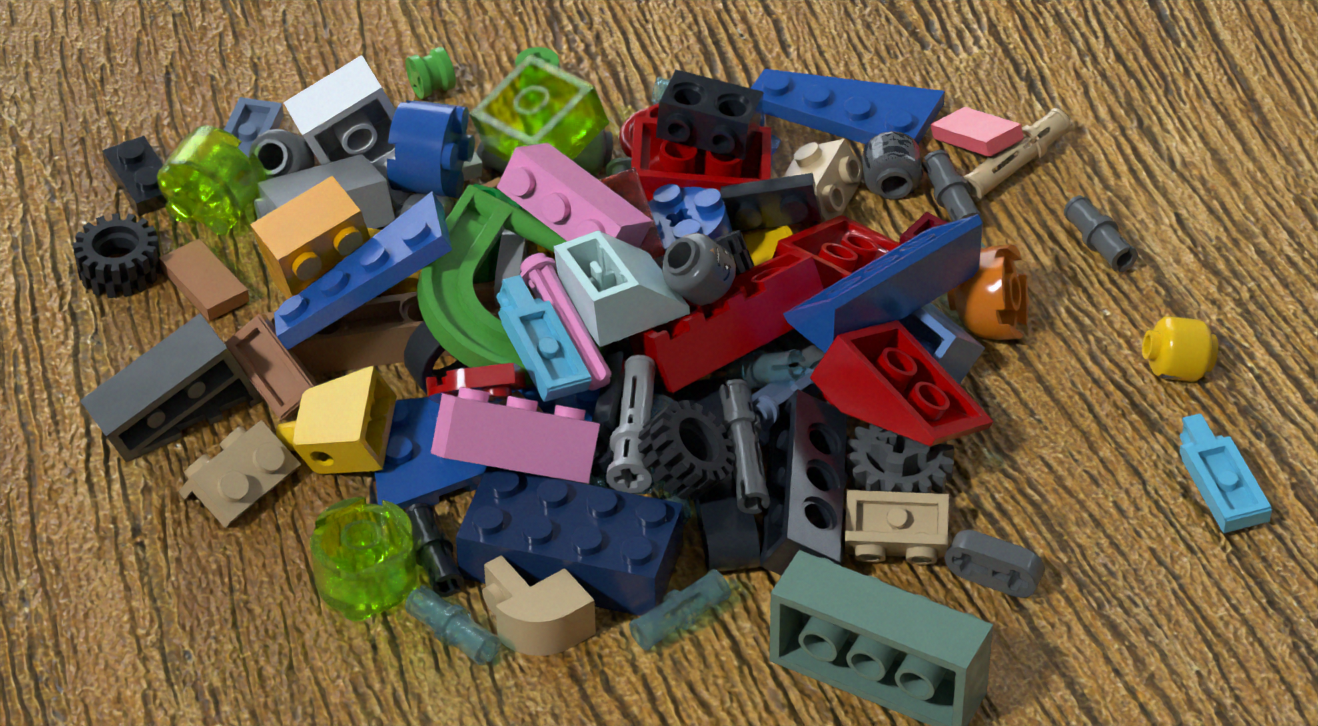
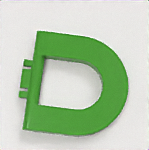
M469 184L445 220L452 250L420 270L417 285L419 308L432 335L457 360L470 368L515 363L525 369L526 384L533 385L534 383L504 330L501 320L490 314L479 302L474 292L473 278L505 229L554 252V246L567 241L528 211L525 212ZM594 340L601 355L604 356L612 343L599 347Z

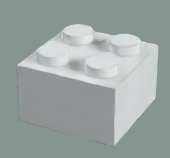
M362 55L283 102L321 165L363 154L375 168H378L387 162V159L395 157V144H389L388 139L396 110Z

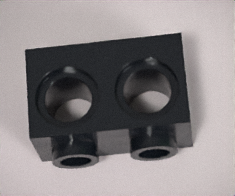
M676 69L659 101L656 138L745 160L760 127L764 92Z

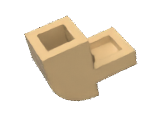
M502 555L484 564L486 587L482 590L483 597L488 608L496 615L498 640L506 647L526 655H553L563 652L596 634L594 599L565 568L530 587Z

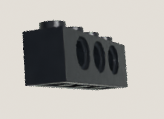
M797 389L779 408V419L770 428L766 487L770 497V505L767 509L764 508L760 566L781 576L799 550L819 558L829 559L837 565L841 564L844 556V548L841 546V531L846 517V510L843 508V492L848 479V474L845 471L847 441L850 439L846 435L847 414Z

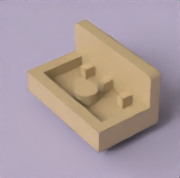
M845 139L822 144L812 142L802 146L794 154V159L783 176L813 173L821 206V220H818L820 224L842 215L864 174L860 161L854 156Z
M260 420L248 431L242 425L232 431L219 444L223 451L213 459L206 453L190 465L184 472L189 479L180 489L179 494L186 500L194 493L226 528L295 472L301 463L269 427Z
M847 490L845 554L855 555V559L862 562H881L885 560L886 556L906 557L907 562L920 565L933 564L937 562V558H945L948 550L949 494Z

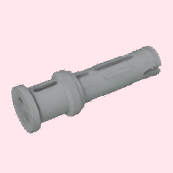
M645 355L631 356L625 362L620 424L610 437V448L614 456L613 462L607 468V482L615 490L627 493L642 492L649 488L652 483V470L650 467L645 468L642 462L647 457V454L639 453L638 445L642 442V440L638 439L639 432L644 429L643 426L651 419L654 379L657 371L655 361ZM633 474H637L635 479L632 478Z

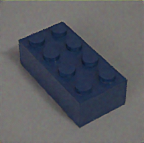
M487 466L456 536L458 569L463 579L486 584L484 564L502 555L531 587L565 568L594 599L595 607L656 619L683 547V504L548 476Z

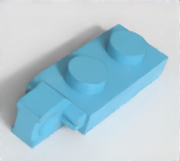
M521 275L503 279L500 292L496 296L501 306L498 312L501 324L543 402L588 390L592 381L591 375L550 301L543 302L540 298L533 299Z
M1201 413L1183 417V429L1180 434L1183 445H1180L1179 450L1182 462L1222 532L1227 533L1270 522L1271 505L1230 436L1223 437L1222 435L1215 437Z

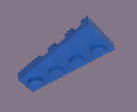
M764 69L751 87V89L764 92L761 113L865 145L876 135L890 131L905 133L911 136L919 145L931 126L930 124L933 123L942 109L945 98V91L772 69Z
M433 191L298 295L287 299L274 312L276 336L287 350L452 250L443 205Z

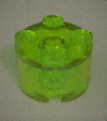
M203 125L197 127L194 132H189L183 138L157 174L159 188L168 201L165 205L166 211L175 220L187 222L191 219L206 224L212 232L218 235H226L259 193L257 183L266 180L265 170L261 161L254 153L248 158L238 148L242 141L231 133L213 126Z
M354 497L329 506L318 516L315 521L316 528L312 536L310 535V550L315 586L320 597L328 605L341 611L344 617L349 620L362 621L370 617L371 614L380 613L395 607L415 593L417 587V566L413 526L408 515L399 506L382 500V505L366 504V497Z

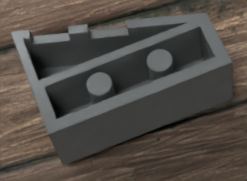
M200 313L145 354L139 356L134 362L105 383L99 385L80 401L125 462H128L182 438L180 432L182 429L206 420L209 425L223 420L221 412L243 402H247L252 407L264 400L227 346Z

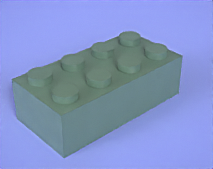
M799 550L771 591L769 661L931 726H968L987 694L993 624L980 620L972 614L962 613L933 602L925 596L915 595L884 583L876 577L866 576L842 567L829 559L819 558Z

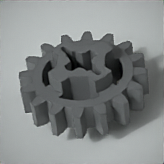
M869 423V430L858 426L855 428V439H848L846 472L848 475H852V487L854 489L866 487V491L931 493V490L943 493L946 480H952L954 445L947 444L946 441L928 446Z

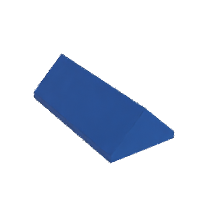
M979 214L927 229L783 313V315L792 327L824 353L827 352L837 335L895 320L899 321L976 274L980 264L983 222Z

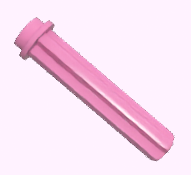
M544 253L529 256L520 265V275L526 286H530L536 298H540L543 302L550 301L591 375L592 381L588 389L594 391L600 387H605L610 383L611 371L555 273L557 270L555 260L547 257Z

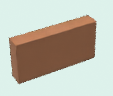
M200 239L159 257L161 270L208 321L249 302L248 289Z
M266 314L255 316L224 343L280 420H287L296 413L300 407L302 394L307 389L319 385L292 349L287 350L277 338L276 328Z

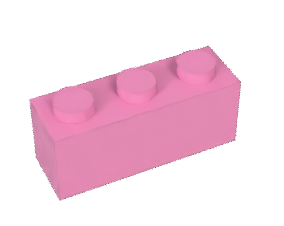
M549 143L516 147L497 186V189L566 241L599 230L640 248L653 220Z
M464 387L459 388L458 396L442 394L431 454L447 459L589 484L600 424L584 420L586 410L556 405L554 414L536 411L538 401L508 396L506 405L488 402L490 392Z

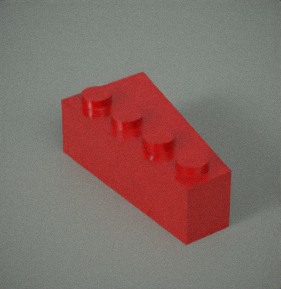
M794 249L754 266L741 274L735 275V279L728 292L713 304L697 305L682 297L689 305L690 314L628 336L634 356L645 355L655 361V366H657L654 383L674 393L756 348L771 342L788 331L795 329L786 321L783 313L824 290L813 256Z

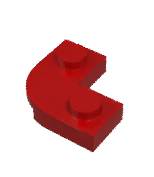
M515 363L446 371L447 376L442 377V381L438 380L437 377H426L427 397L438 404L441 402L442 394L458 396L460 387L490 392L488 401L508 399V396H512V390L526 388L525 369Z

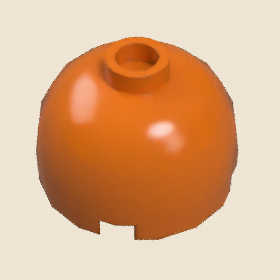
M997 245L981 248L979 270L976 274L947 292L950 310L957 311L960 321L971 334L983 339H1021L1024 335L1016 329L1017 322L1027 326L1029 311L1028 282L1026 273H1016L1014 261L1022 260V257L1015 245Z

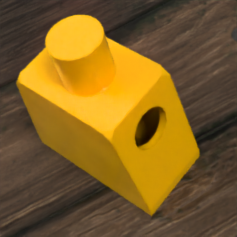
M374 366L358 370L307 389L301 397L297 420L279 424L276 429V436L290 452L297 451L312 471L318 474L383 470L397 395Z

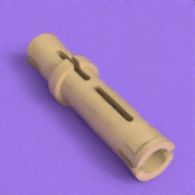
M1051 109L1033 125L1022 127L1024 139L989 157L972 172L963 176L970 185L972 200L978 202L985 194L1008 179L1030 160L1037 161L1042 158L1047 152V147L1071 130L1068 116L1060 109ZM1034 137H1039L1038 141L1029 148L1024 149L1023 146ZM1015 152L1018 153L1017 157L1013 155ZM1004 160L1008 161V164L996 173L992 172Z

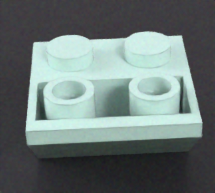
M599 230L554 246L558 278L587 330L599 347L620 341L628 336L690 314L689 305L681 295L666 284L662 270L648 252Z

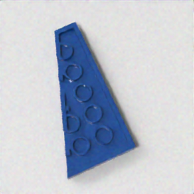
M655 383L651 419L665 408L662 387ZM536 387L518 391L526 399L538 401L537 405L545 413L554 414L556 405L586 410L584 420L592 422L600 388L594 391L588 389L543 402ZM428 397L396 400L383 470L375 471L380 524L396 519V511L410 507L413 504L427 503L432 506L439 503V496L462 488L470 492L477 490L487 467L486 465L447 459L431 454L440 404L429 400ZM495 400V401H488V402L496 403V404H497V403H499V402L502 401V400Z

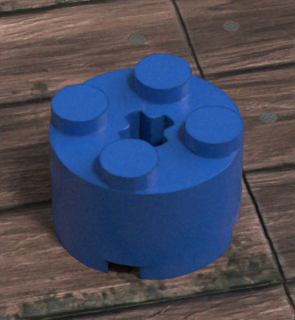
M406 100V102H401L398 105L393 116L388 139L389 144H395L396 160L387 159V177L392 190L414 194H429L433 191L435 195L461 197L464 186L462 167L464 162L472 161L475 149L474 135H469L466 132L469 122L468 107L417 100Z
M676 184L663 185L653 193L654 199L640 210L653 220L640 249L648 252L661 270L663 269L660 262L664 260L667 248L684 235L696 232L705 234L714 240L733 232L721 194L714 188H680Z

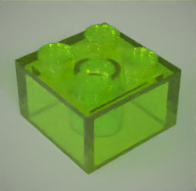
M529 54L469 113L485 150L508 163L516 147L543 143L551 144L569 159L573 160L609 124L595 86L532 54Z

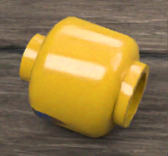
M1165 316L1156 323L1153 330H1148L1145 333L1142 343V355L1144 359H1149L1150 368L1156 376L1164 379L1196 382L1206 372L1213 370L1218 356V339L1216 335L1211 334L1209 326L1203 321Z

